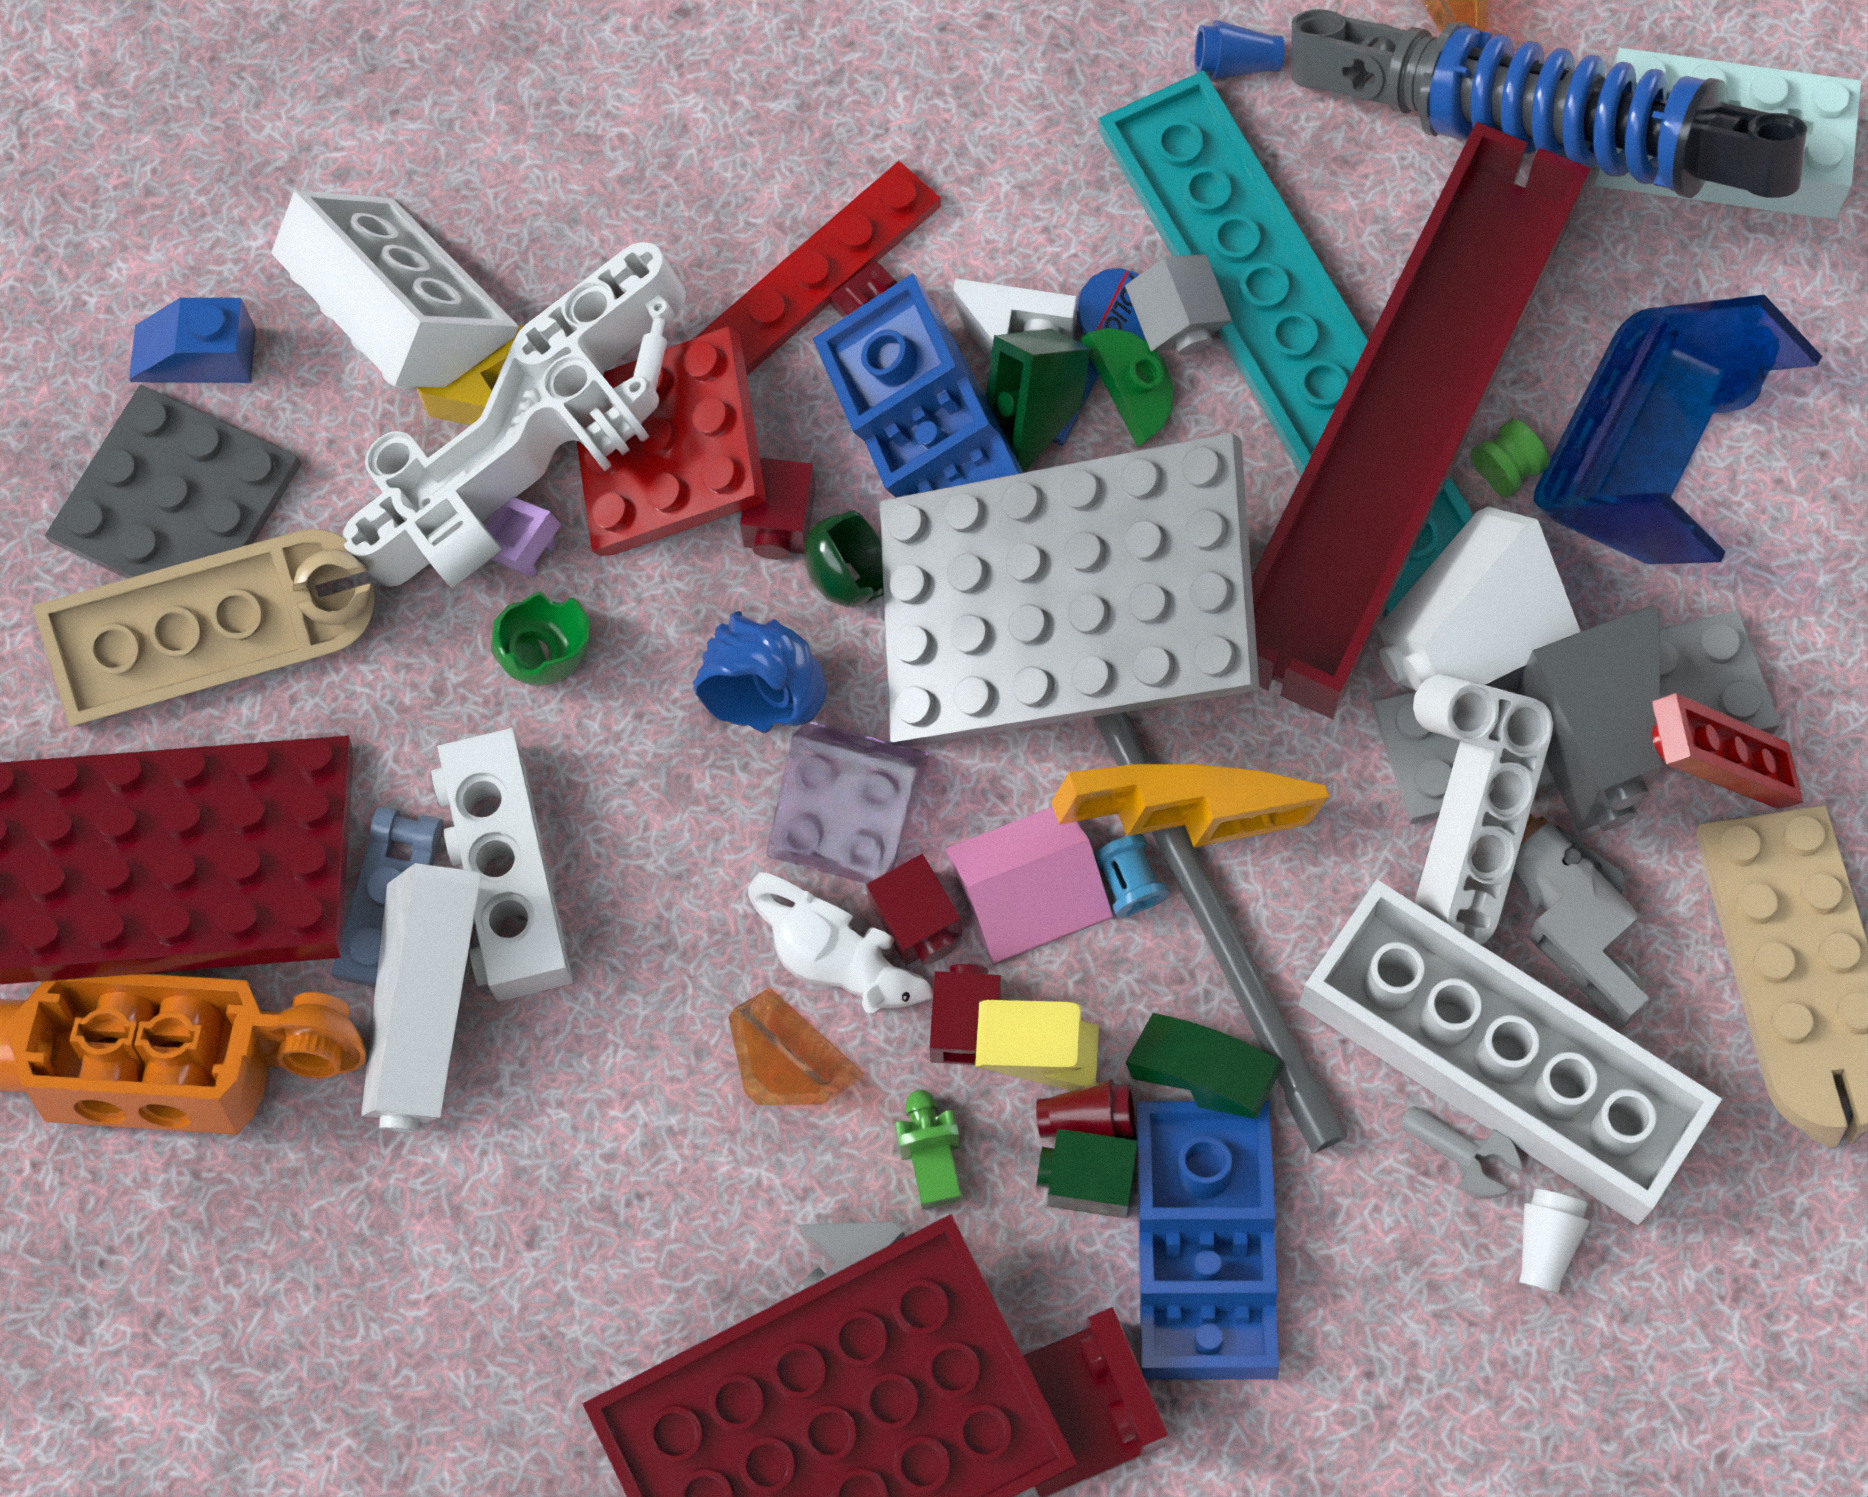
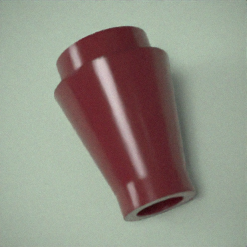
M1109 1079L1057 1096L1037 1099L1036 1117L1040 1138L1056 1137L1057 1129L1116 1138L1135 1136V1111L1130 1084L1115 1085L1113 1079Z

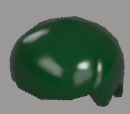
M853 510L843 514L832 515L819 521L808 532L804 545L805 567L810 582L826 600L849 608L867 604L884 595L882 543L872 526L860 513ZM846 563L851 564L859 574V579L854 580Z

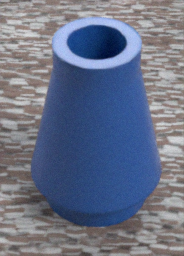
M1215 20L1212 26L1200 25L1195 40V70L1197 73L1204 70L1206 74H1210L1211 80L1265 71L1280 72L1284 61L1283 36L1268 35L1219 20Z

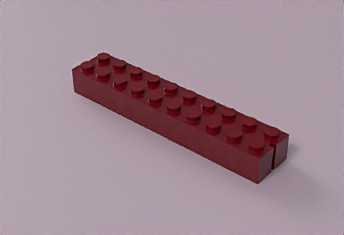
M1479 122L1475 123L1251 577L1259 687L1269 690L1273 680L1283 684L1281 697L1331 719L1334 718L1578 208L1591 170L1589 167L1539 147L1533 160L1526 187L1519 186L1515 182L1528 142Z

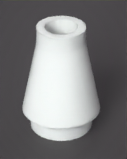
M1534 1190L1531 1204L1524 1203L1522 1271L1519 1283L1559 1293L1561 1281L1591 1222L1584 1218L1588 1205L1587 1202L1547 1190Z

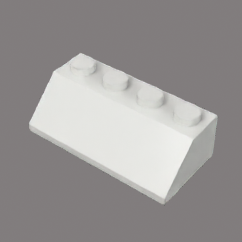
M294 190L271 253L290 273V278L296 284L302 286L320 305L322 313L333 319L351 338L352 345L365 353L379 368L383 378L389 384L403 390H415L417 387H446L516 336L519 326L393 198Z

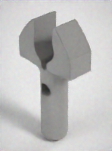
M1410 1107L1401 1118L1400 1126L1403 1130L1457 1163L1462 1177V1181L1457 1188L1474 1199L1503 1197L1509 1191L1508 1188L1495 1180L1487 1178L1482 1173L1481 1164L1475 1158L1479 1160L1490 1158L1498 1160L1504 1167L1515 1174H1519L1522 1170L1521 1161L1512 1140L1493 1129L1488 1139L1470 1141L1417 1107Z

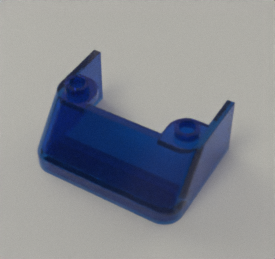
M1765 294L1647 308L1636 312L1621 324L1607 347L1549 460V467L1543 472L1536 485L1533 496L1535 504L1552 521L1644 564L1722 562L1726 551L1671 496L1712 414L1727 413L1747 408L1759 397L1762 385L1769 371L1818 366L1822 355Z

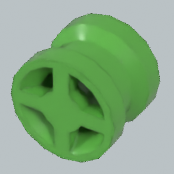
M1517 419L1508 420L1499 427L1498 437L1492 441H1481L1470 452L1472 464L1476 471L1490 483L1500 496L1505 498L1511 497L1521 489L1524 478L1528 475L1534 477L1540 475L1549 467L1550 463L1548 453L1541 440L1526 424Z

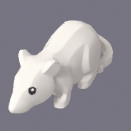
M759 872L752 879L748 887L749 898L760 916L772 926L774 947L778 958L795 978L810 984L841 987L852 994L858 995L863 998V1009L867 1013H874L880 1008H903L933 999V989L922 976L906 969L894 967L883 957L888 956L893 949L894 938L891 935L873 927L867 930L864 937H861L858 933L851 930L852 926L849 924L853 918L852 915L839 907L821 900L810 892L804 891L790 882L769 873ZM770 894L795 902L794 907L781 905Z

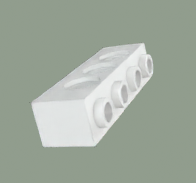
M513 728L438 745L442 768L431 770L440 807L450 805L454 827L444 829L445 842L453 866L462 864L464 870L481 872L473 920L480 946L469 949L477 985L483 986L488 984L495 999L499 1002L572 984L573 979L522 750ZM488 797L501 800L500 807L492 815L487 817L471 815L473 807L480 800ZM499 856H509L515 859L512 868L505 875L500 877L484 875L485 867L492 859ZM521 915L528 918L525 929L519 935L511 938L497 935L500 923L507 917Z

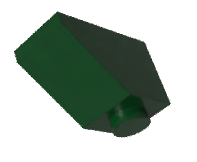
M1053 329L994 335L986 399L1008 439L1023 472L1029 469L1082 407L1090 347Z

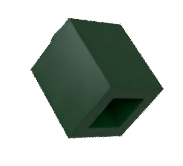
M1057 1129L1055 1148H1041L1036 1186L1048 1188L1047 1207L1126 1219L1137 1141Z

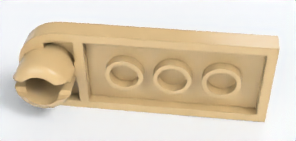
M306 529L32 605L69 727L330 654L349 646L365 632L372 620L376 606L374 582L319 597L316 585L368 571L367 565L360 562L345 549L344 544L347 540L342 535L329 530Z
M1826 805L1699 824L1696 836L1706 877L1769 1097L1779 1113L1791 1124L1805 1132L1812 1140L1828 1147H1837L1846 1131L1849 1144L1851 1145L1868 1131V941ZM1836 1087L1848 1097L1853 1118L1849 1127L1846 1123Z

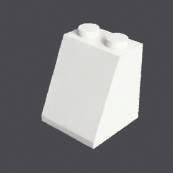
M1486 507L1474 514L1377 627L1385 647L1379 650V654L1387 674L1395 683L1401 682L1402 685L1415 691L1418 690L1419 686L1427 678L1436 674L1450 675L1486 685L1527 665L1534 649L1581 632L1538 519L1492 507Z

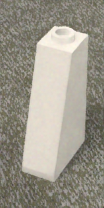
M414 863L387 883L361 1116L380 1118L379 1129L418 1133L420 1123H428L441 1116L481 872Z

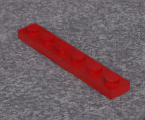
M898 160L694 338L730 326L741 336L746 374L748 376L830 304V294L875 260L878 262L941 207V198Z

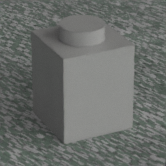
M1206 254L1163 257L1125 285L1151 352L1177 349L1179 355H1189L1198 352L1213 342L1211 336L1213 333L1232 321Z

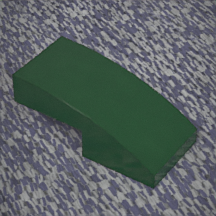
M1152 1013L1125 1062L1134 1080L1190 1090L1198 1108L1257 1119L1282 1070L1279 1059L1242 1040L1193 1022L1157 1013Z

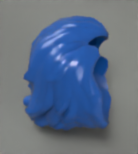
M736 611L730 615L729 624L722 623L715 628V638L711 637L708 640L707 651L702 655L703 665L698 669L696 678L693 681L695 695L698 696L699 701L712 716L720 721H726L734 725H749L762 733L769 732L775 723L780 726H798L814 720L825 702L828 685L822 666L811 654L808 642L792 629L781 625L776 619L766 624H759L743 616L741 611Z

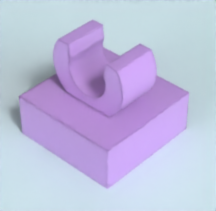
M515 497L511 498L493 512L485 523V527L502 549L491 560L534 577L538 571L533 565L544 549L553 551L556 546L553 537L561 527V524L550 511Z

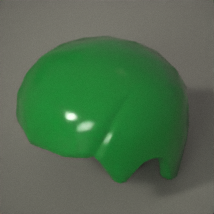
M537 592L522 602L507 605L493 621L491 651L495 660L506 673L517 681L534 686L559 683L567 680L583 662L590 641L591 620L580 602L576 599L569 598L564 603H558L548 599L542 592ZM538 640L547 646L549 650L548 660H546Z

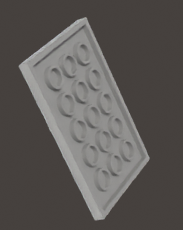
M1234 433L880 501L890 742L897 746H916L1260 690L1241 439Z

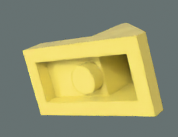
M985 1000L979 1002L975 1067L1070 1091L1096 1084L1099 1025L1082 1021L1081 1006L1073 1002Z

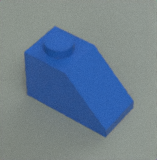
M180 297L136 324L129 376L130 382L251 383L256 327L242 298Z

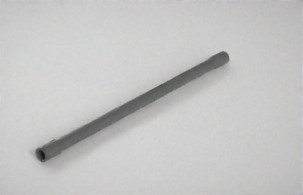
M1126 712L1093 717L1118 766L1152 764ZM1185 826L1152 831L1262 1050L1280 1060L1282 1070L1277 1079L1285 1093L1286 1104L1311 1153H1317L1344 1140L1347 1134L1322 1085L1313 1077L1197 849L1193 848Z

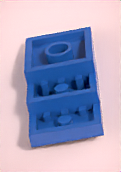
M914 273L812 338L852 431L865 442L884 488L897 498L1023 473L980 385L921 281Z
M1136 1101L1141 1372L1144 1379H1278L1277 1275L1274 1239L1276 1217L1269 1101H1265L1257 1119L1198 1108L1195 1101Z

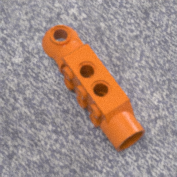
M131 974L43 981L27 1000L0 999V1091L27 1093L43 1120L52 1123L238 1135L256 1114V1109L264 1095L270 1067H281L295 1075L321 1079L333 1077V1075L358 1070L365 1063V1046L360 1032L349 1020L350 1007L341 999L324 993L305 992L296 995L288 1009L283 1011L260 1009L247 980Z

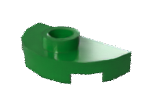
M1113 328L1088 332L1081 338V341L1084 345L1090 347L1089 356L1135 444L1139 447L1163 428L1172 410L1173 384L1167 365L1156 351H1150L1146 341L1132 332Z

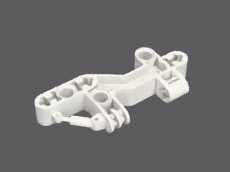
M641 242L632 244L528 322L518 332L481 417L433 455L428 457L411 436L400 431L386 433L370 446L366 454L365 466L383 493L348 521L343 531V538L347 540L344 544L345 549L360 562L367 565L369 570L366 572L377 583L387 587L400 585L431 563L443 580L453 589L502 551L483 522L511 498L517 497L544 475L555 450L561 444L572 440L581 442L602 469L606 471L611 467V463L606 456L615 449L622 456L630 449L625 442L633 435H636L640 441H645L649 438L641 423L657 408L659 402L656 387L667 345V340L662 336L664 327L673 320L686 300V290L660 249L652 243ZM642 341L634 376L617 387L612 388L603 377L604 371Z

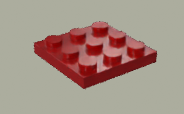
M730 326L665 349L656 387V393L659 396L658 406L641 423L649 438L645 441H640L636 435H633L625 442L630 449L622 456L615 449L606 456L611 463V467L606 471L602 469L581 442L576 441L591 551L601 557L615 555L767 502L741 336ZM637 360L607 370L603 373V377L612 388H615L634 376Z

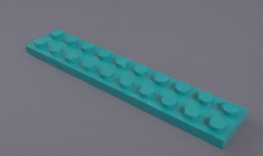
M1203 70L1099 117L1098 131L1172 257L1206 254L1232 319L1231 322L1216 332L1302 476L1368 340ZM1450 476L1383 614L1385 618L1474 516Z

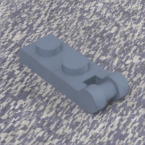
M382 806L377 808L371 824L370 842L343 930L341 958L335 959L331 971L334 979L376 987L387 883L414 863L433 866L444 828L442 819L422 815L418 821L401 817V813L397 809ZM394 841L413 845L410 861L390 858Z

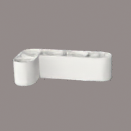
M1436 674L1427 678L1419 686L1414 696L1413 710L1415 718L1423 728L1430 732L1459 740L1460 743L1415 898V904L1481 945L1494 934L1500 919L1551 740L1553 720L1547 706L1537 699L1450 675ZM1459 699V708L1457 710L1456 715L1453 717V707L1456 701ZM1513 714L1512 724L1507 731L1508 721ZM1495 778L1494 787L1491 793L1489 794L1490 785L1492 783V780ZM1477 841V848L1471 857L1472 848Z

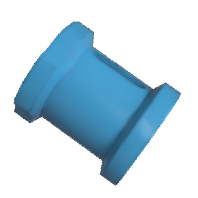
M1142 834L1116 839L1102 846L1094 853L1098 870H1103L1115 896L1116 902L1113 904V910L1118 918H1126L1159 905L1166 900L1170 893L1166 884L1158 882L1144 853L1147 842Z

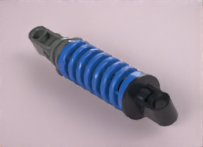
M1325 9L1301 12L1291 22V78L1296 84L1305 88L1325 89L1360 100H1371L1387 104L1391 110L1404 114L1417 111L1420 115L1422 130L1430 136L1437 137L1439 134L1467 140L1475 123L1479 122L1528 142L1525 154H1532L1538 151L1540 147L1589 168H1594L1598 165L1609 176L1621 177L1630 173L1638 183H1654L1655 186L1668 188L1671 191H1675L1678 196L1692 198L1697 195L1706 181L1747 190L1754 195L1766 198L1786 197L1795 193L1800 188L1807 133L1806 124L1801 119L1789 114L1768 113L1728 104L1727 87L1725 82L1720 79L1708 78L1704 80L1691 76L1681 77L1673 86L1666 101L1667 78L1662 70L1650 69L1646 71L1636 87V71L1631 63H1616L1605 78V64L1600 56H1585L1575 69L1574 56L1566 48L1554 49L1544 60L1542 46L1535 41H1526L1514 54V44L1508 35L1496 34L1492 36L1491 33L1480 31L1465 22L1449 23L1442 30L1439 37L1432 36L1426 29L1412 27L1408 30H1403L1388 24H1376L1342 16L1337 12ZM1616 148L1622 149L1620 153H1617Z

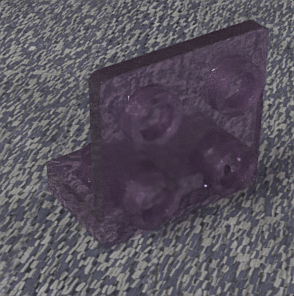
M813 721L804 724L792 735L767 845V855L773 859L865 884L893 870L897 860L912 792L924 776L930 752L892 744L885 740Z

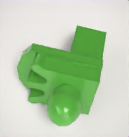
M915 1090L907 1097L905 1103V1113L910 1117L911 1122H895L901 1159H912L922 1209L960 1202L961 1194L951 1150L960 1148L954 1111L948 1110L937 1116L936 1110H938V1105L934 1096L926 1090Z

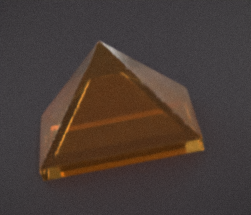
M770 987L735 1007L728 1017L744 1093L756 1105H824L853 1086L864 1074Z

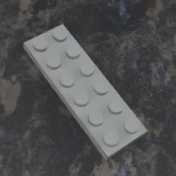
M1738 610L1659 630L1661 698L1677 693L1766 733L1775 732L1778 729L1780 722ZM1526 665L1486 684V686L1515 693ZM1417 691L1375 701L1372 708L1410 824L1439 817L1460 743L1459 740L1430 732L1419 724L1413 710L1414 696ZM1459 699L1456 701L1453 707V717L1456 715L1457 710L1459 708ZM1513 714L1508 721L1507 731L1512 724ZM1545 761L1536 792L1557 787ZM1495 778L1492 780V783L1490 785L1489 794L1491 793L1494 787Z

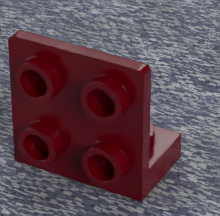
M1113 1307L1089 1316L1085 1330L1023 1355L1077 1462L1076 1465L1034 1486L1039 1497H1049L1166 1447L1169 1434Z

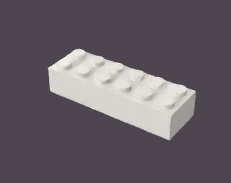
M1378 879L1369 889L1306 982L1299 1002V1006L1491 1131L1495 1129L1508 1137L1516 1147L1636 1225H1639L1653 1210L1722 1101V1098Z

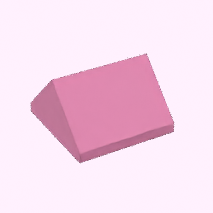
M1053 807L945 848L947 858L993 965L1113 918L1089 838L1077 822L1059 825Z

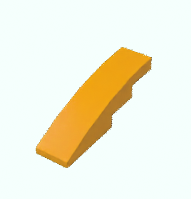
M1131 764L1068 772L1051 804L1059 825L1119 814L1126 836L1185 825L1193 848L1292 829L1308 824L1330 796L1326 786L1323 784L1258 770L1202 764Z

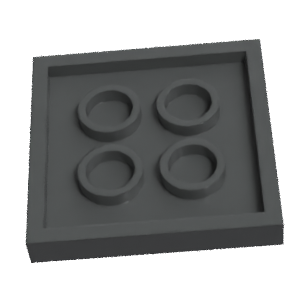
M140 384L45 536L50 543L126 579L250 545L256 540L301 466V462L298 456Z

